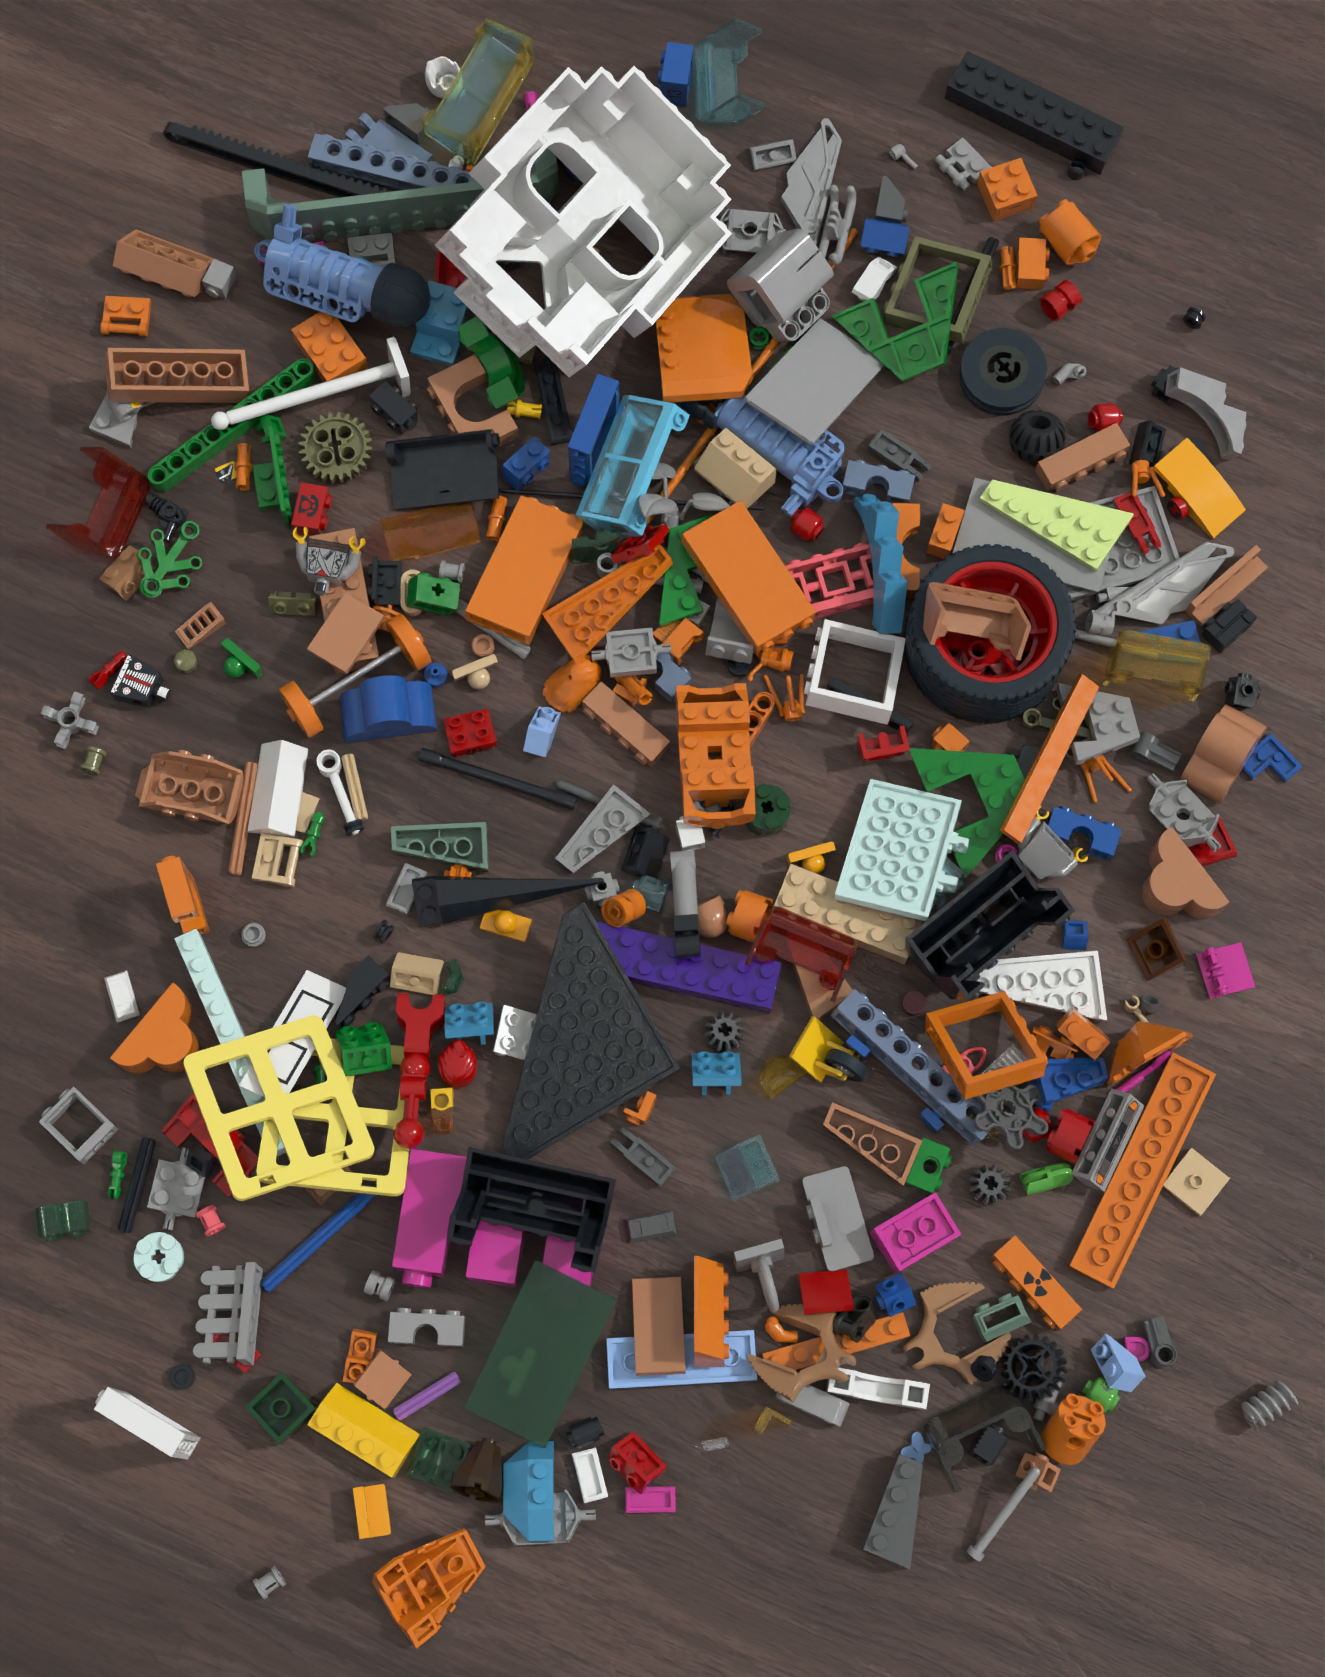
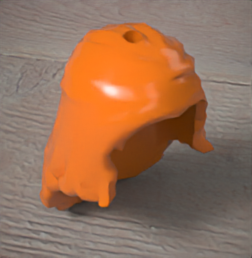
M585 655L577 665L571 660L551 674L549 679L544 682L545 688L542 694L545 696V700L561 713H570L576 710L587 695L598 685L602 675L601 666L596 660L592 661L591 655Z

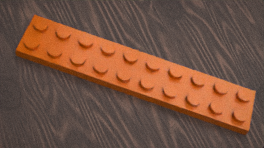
M1172 1052L1068 1267L1110 1289L1115 1288L1216 1076L1215 1073Z

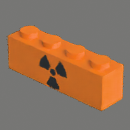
M1016 1235L991 1256L994 1260L992 1264L1001 1274L1003 1272L1006 1273L1011 1279L1009 1281L1010 1285L1017 1292L1022 1291L1027 1297L1025 1300L1034 1311L1038 1309L1044 1316L1042 1320L1051 1330L1054 1328L1057 1331L1061 1330L1083 1310Z

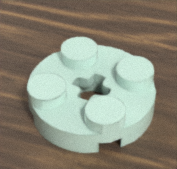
M163 1232L151 1233L137 1243L134 1251V1264L137 1271L142 1277L153 1282H165L172 1279L184 1263V1251L181 1244L173 1236ZM159 1250L161 1254H165L161 1264H157V1261L153 1260V1256Z

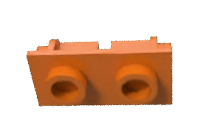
M1043 1025L1033 1027V1033L1036 1034L1035 1038L1041 1052L1046 1054L1049 1046H1051L1053 1050L1050 1056L1056 1059L1074 1058L1075 1054L1071 1053V1051L1077 1052L1078 1046L1066 1036L1062 1035L1060 1038L1052 1034L1053 1030Z

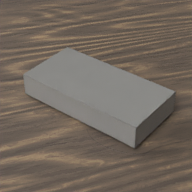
M405 863L388 898L386 907L408 916L415 901L412 879L426 877L427 871Z

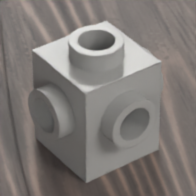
M597 872L591 875V878H603V883L584 888L587 900H592L593 906H600V908H602V904L606 899L620 892L617 879H612L611 873L605 874V872ZM607 886L605 890L598 889V887Z

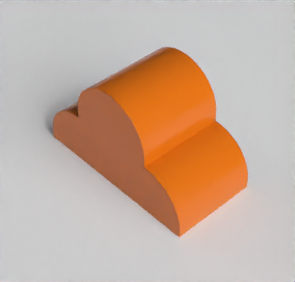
M175 983L169 986L110 1057L123 1070L133 1074H141L157 1065L167 1072H182L185 1070V1057L199 1051L198 1039L188 1027L193 1016L192 1004Z

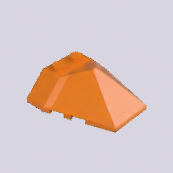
M1140 1021L1135 1023L1126 1036L1117 1042L1118 1046L1113 1050L1108 1070L1109 1078L1106 1082L1107 1087L1125 1078L1137 1067L1161 1053L1172 1051L1193 1038L1192 1033L1158 1023Z
M461 1529L393 1558L374 1573L372 1583L392 1619L417 1649L437 1633L441 1627L439 1623L448 1611L452 1613L456 1607L454 1603L463 1591L467 1593L486 1566L467 1530Z

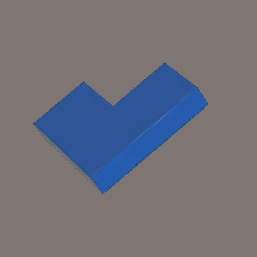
M1270 733L1256 745L1242 771L1253 780L1269 766L1285 783L1303 766Z

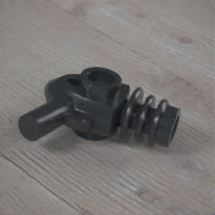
M151 493L146 498L145 505L148 506V509H152L154 514L158 515V518L161 520L160 526L165 529L163 541L171 543L176 526H181L187 521L186 517L189 512L179 508L173 502H167V499Z

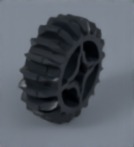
M1027 1334L1024 1335L1025 1342L1023 1343L1019 1338H1016L1015 1341L1018 1345L1015 1348L1011 1344L1008 1345L1012 1352L1010 1354L1003 1353V1357L1008 1361L1000 1363L1002 1368L1007 1369L1001 1372L1003 1378H1008L1004 1384L1007 1387L1012 1386L1010 1391L1013 1394L1019 1392V1398L1022 1400L1028 1394L1030 1402L1034 1401L1035 1395H1037L1040 1401H1043V1393L1045 1392L1049 1398L1053 1397L1050 1389L1054 1388L1056 1391H1060V1387L1056 1383H1065V1378L1060 1376V1374L1068 1373L1067 1368L1062 1367V1365L1067 1363V1359L1061 1357L1064 1353L1061 1348L1056 1349L1058 1344L1055 1341L1049 1343L1047 1336H1044L1040 1341V1336L1034 1334L1033 1341H1031L1030 1336ZM1033 1349L1043 1350L1032 1357L1024 1354ZM1051 1355L1053 1370L1049 1376L1045 1372V1365L1048 1363L1047 1359ZM1019 1359L1023 1363V1370L1020 1373V1378L1017 1380L1015 1367ZM1026 1361H1028L1031 1365L1033 1363L1035 1364V1366L1037 1365L1042 1375L1039 1374L1037 1371L1034 1372L1033 1370H1031L1030 1366L1027 1364ZM1034 1379H1040L1044 1382L1038 1386L1025 1385Z

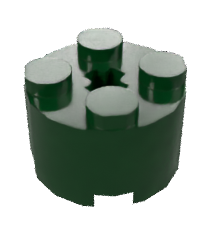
M758 785L755 788V819L752 822L746 823L747 828L754 834L762 837L780 833L786 827L791 812V803L787 794L779 787L773 785ZM763 808H769L771 811L765 814L763 813Z

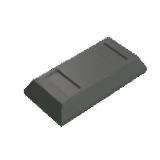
M672 1210L625 1219L629 1243L677 1234Z

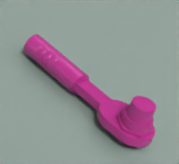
M1165 1051L1156 1056L1157 1059L1151 1066L1141 1073H1136L1115 1090L1127 1093L1145 1080V1076L1165 1065L1172 1053Z

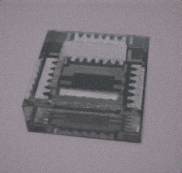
M727 1437L702 1441L703 1451L705 1452L729 1446Z

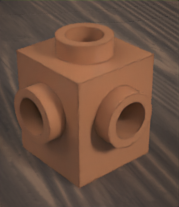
M1036 1452L1035 1456L1025 1453L1015 1476L1023 1480L1031 1468L1037 1466L1041 1470L1040 1475L1029 1489L1037 1491V1488L1052 1492L1061 1469L1049 1462L1050 1458Z

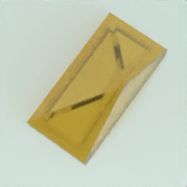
M790 1054L767 1057L759 1082L770 1100L807 1074L803 1068L789 1057Z

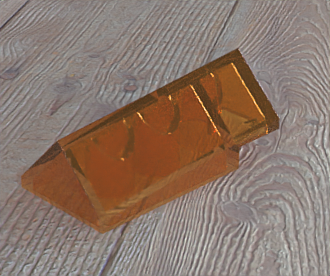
M470 502L441 505L380 519L391 561H399L414 557L416 560L481 542Z

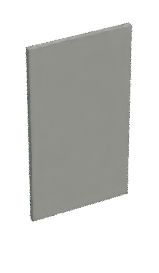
M820 318L748 393L744 401L812 446L885 365L868 349Z
M975 478L955 547L952 550L953 553L958 550L962 551L967 547L973 548L975 545L991 544L994 546V544H1000L1004 547L1005 545L1012 546L1011 548L1022 549L1023 552H1029L1031 556L1041 559L1042 563L1045 562L1050 569L1056 572V576L1060 577L1063 581L1062 584L1099 593L1110 552L1095 572L982 503L980 497L990 484V481Z

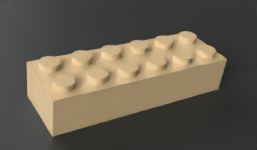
M790 864L772 913L802 925L806 924L809 928L905 965L909 956L905 949V938L921 925L922 920L835 900L838 882Z

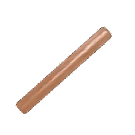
M246 762L243 773V787L238 805L228 869L229 874L236 876L242 874L248 836L247 830L258 769L257 763Z

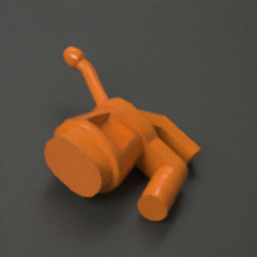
M781 639L774 644H787V640L782 641ZM772 648L764 653L758 652L755 656L760 663L749 673L747 681L752 682L753 675L762 666H768L781 672L784 670L790 671L794 651H789L788 648Z

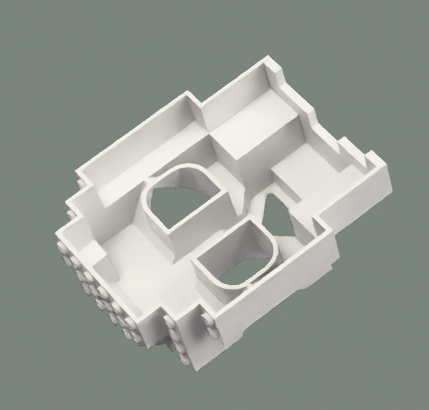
M601 66L585 83L576 72L568 67L469 172L484 190L435 246L467 277L453 293L519 358L536 345L568 377H571L591 361L620 326L633 338L652 326L732 234L726 225L716 218L731 200L726 191L719 187L716 182L731 165L726 161L725 156L719 153L710 144V141L694 128L692 122L687 120L678 111L677 107L670 103L662 95V92L646 78L645 74L635 66L617 82L612 74ZM546 148L554 153L583 183L558 212L535 190L530 178L533 163ZM617 219L654 255L636 275L620 274L592 248ZM496 261L539 263L542 271L545 309L543 310Z

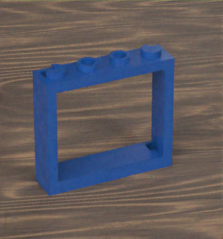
M597 374L568 445L570 482L576 487H587L620 406L619 381Z

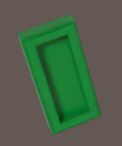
M226 638L221 643L223 650L230 656L226 658L223 665L227 676L239 678L244 674L245 670L257 679L263 675L261 666L229 638Z

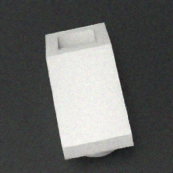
M877 257L870 262L854 286L852 293L857 295L862 301L878 298L885 282L895 274L897 266L881 257Z

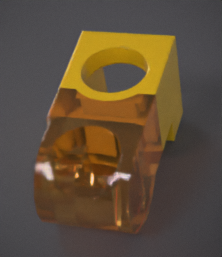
M430 1089L434 1134L454 1133V1089Z

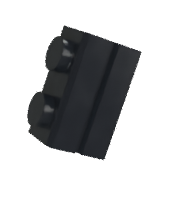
M1239 599L1232 604L1228 601L1219 610L1221 614L1217 618L1212 616L1203 625L1205 629L1201 634L1202 637L1209 644H1212V647L1219 653L1226 650L1257 619L1256 615L1247 609Z

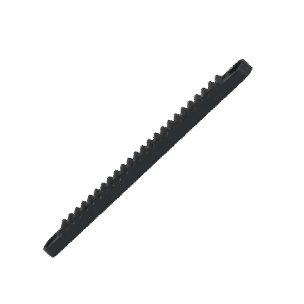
M168 122L163 131L164 137L173 143L251 169L264 168L266 174L339 198L387 192V188L380 191L378 185L371 188L369 182L365 185L362 184V180L354 182L353 177L347 180L345 174L338 177L337 172L330 174L329 169H325L322 172L320 166L313 169L311 163L305 166L304 161L297 163L296 158H292L289 161L287 155L280 158L278 152L272 155L271 150L264 152L263 147H259L256 150L254 144L247 147L245 141L239 144L238 139L231 141L230 136L223 139L221 133L214 136L212 130L206 133L205 128L198 130L197 125L190 128L174 122Z

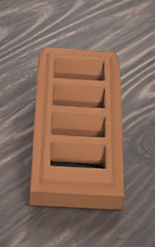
M210 602L175 630V633L186 648L190 650L226 625V622L217 608ZM210 614L215 618L213 622L208 618ZM201 620H204L208 625L206 628L200 623ZM194 625L201 631L199 634L192 628ZM188 630L194 638L190 640L184 632Z

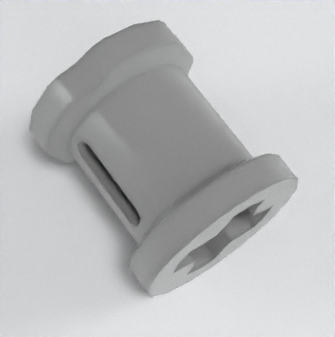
M442 560L439 578H449L462 584L465 563L456 565Z
M276 1566L271 1567V1571L261 1578L253 1579L255 1587L264 1599L268 1598V1594L279 1586L284 1587L286 1585L283 1576Z

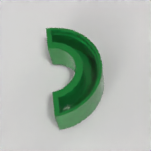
M477 316L457 327L461 343L477 355L481 365L486 369L489 387L486 390L489 394L488 401L491 406L499 409L522 396L525 390V383L515 353Z

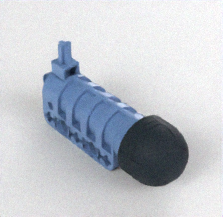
M294 204L283 205L282 222L274 227V239H265L255 246L256 257L260 261L265 262L264 288L268 293L349 322L358 321L364 316L365 311L371 312L375 320L395 327H408L417 323L426 315L429 309L431 295L428 284L415 270L395 263H389L385 267L377 264L373 265L365 260L353 258L345 253L333 251L327 247L312 244L307 240L301 239L302 226L295 224L297 207ZM263 245L268 247L266 255L262 251ZM291 285L298 288V296L291 292ZM330 299L337 302L338 309L332 308Z

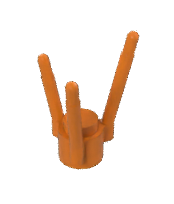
M1138 460L1132 463V496L1135 497L1137 495L1139 484L1147 483L1149 478L1152 477L1161 497H1164L1165 493L1156 472L1153 470L1154 467H1150L1149 462L1146 460Z
M800 674L799 703L794 699L791 677L789 675L786 676L789 700L784 702V706H782L768 676L764 675L763 678L774 698L779 716L784 717L786 722L802 719L805 713L804 675Z
M1103 754L1095 759L1093 757L1087 759L1080 765L1084 771L1093 803H1097V798L1089 772L1090 769L1092 772L1101 769L1110 782L1113 781L1111 773L1127 792L1132 791L1124 779L1108 763Z

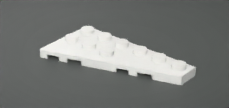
M1098 951L997 959L998 963L993 968L985 969L981 972V977L977 980L984 982L986 985L980 990L981 994L992 995L1005 991L1009 999L1016 1002L1066 1013L1072 1006L1085 1018L1102 1022L1107 1021Z

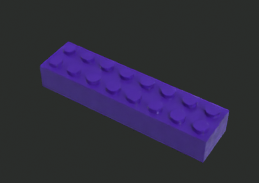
M596 921L631 983L770 1014L781 962L700 945L701 957L677 959L675 939L624 927H612L606 923Z

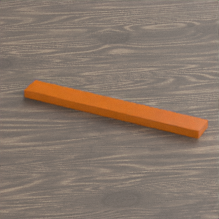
M1083 674L1077 675L1000 829V832L1017 844L1022 843L1099 688L1098 685Z

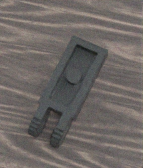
M883 429L879 430L867 447V449L898 470H906L915 475L914 480L920 482L923 476L910 465L914 462L916 466L924 471H929L931 468L929 462L920 457L916 451Z
M622 1127L619 1132L624 1138L633 1143L631 1147L627 1150L615 1139H612L610 1144L622 1153L625 1159L661 1187L676 1167L640 1137H635L631 1132Z

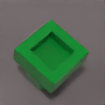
M265 414L259 418L260 423L256 426V429L259 432H265V436L261 438L262 443H270L268 427L272 426L274 433H279L280 442L287 438L279 417Z

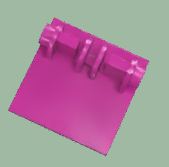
M1241 942L1216 949L1211 947L1205 949L1204 952L1196 953L1209 999L1255 988Z

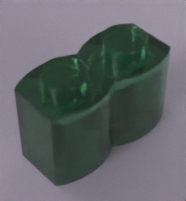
M85 1200L36 1208L38 1235L40 1238L46 1239V1242L60 1241L61 1236L70 1235V1238H79L85 1236V1232L91 1231L88 1202Z

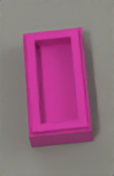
M625 1487L626 1513L676 1512L675 1487H646L645 1492L639 1494L631 1487Z

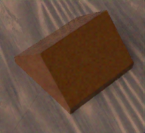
M1166 918L1158 920L1127 938L1148 981L1181 967L1187 960Z

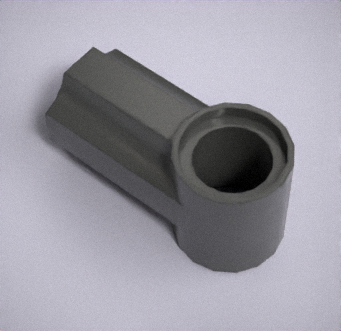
M1141 732L1139 741L1135 743L1131 755L1139 761L1151 762L1172 773L1180 759L1181 753L1159 743V739L1154 735Z
M1158 1317L1144 1321L1143 1327L1151 1351L1150 1360L1152 1364L1160 1369L1170 1366L1176 1361L1177 1351L1172 1346L1165 1318ZM1159 1350L1167 1352L1169 1356L1168 1362H1164L1159 1358Z

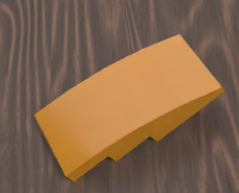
M1188 438L1183 440L1153 468L1168 484L1167 489L1174 496L1184 500L1188 507V515L1212 539L1246 511L1220 473Z

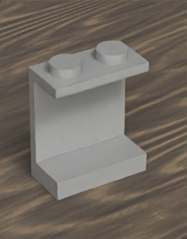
M717 599L705 655L751 664L754 645H749L721 601Z

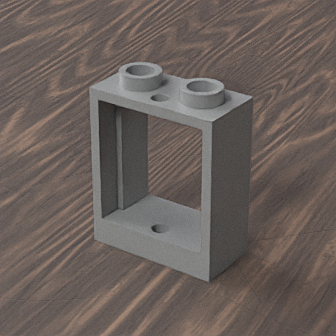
M73 1087L71 1090L66 1089L59 1096L60 1101L54 1107L50 1106L42 1113V1119L39 1123L78 1161L85 1164L119 1129L79 1090ZM77 1099L103 1123L78 1150L53 1126Z

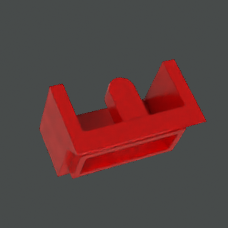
M904 726L899 727L897 734L887 735L885 732H881L878 737L864 740L863 734H858L856 741L860 761L865 760V763L904 755V752L910 750Z

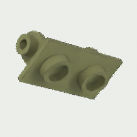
M279 591L270 593V596H268L270 614L316 616L315 604H317V595H313L311 592H296L295 598L292 597V592Z

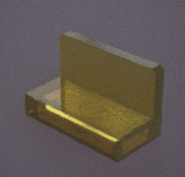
M766 1406L752 1431L762 1435L771 1418L786 1427H789L792 1421Z

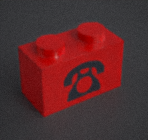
M300 483L291 523L293 530L297 527V533L304 534V527L308 529V535L310 536L320 535L322 530H326L328 524L326 512L327 509H331L333 500L328 487Z

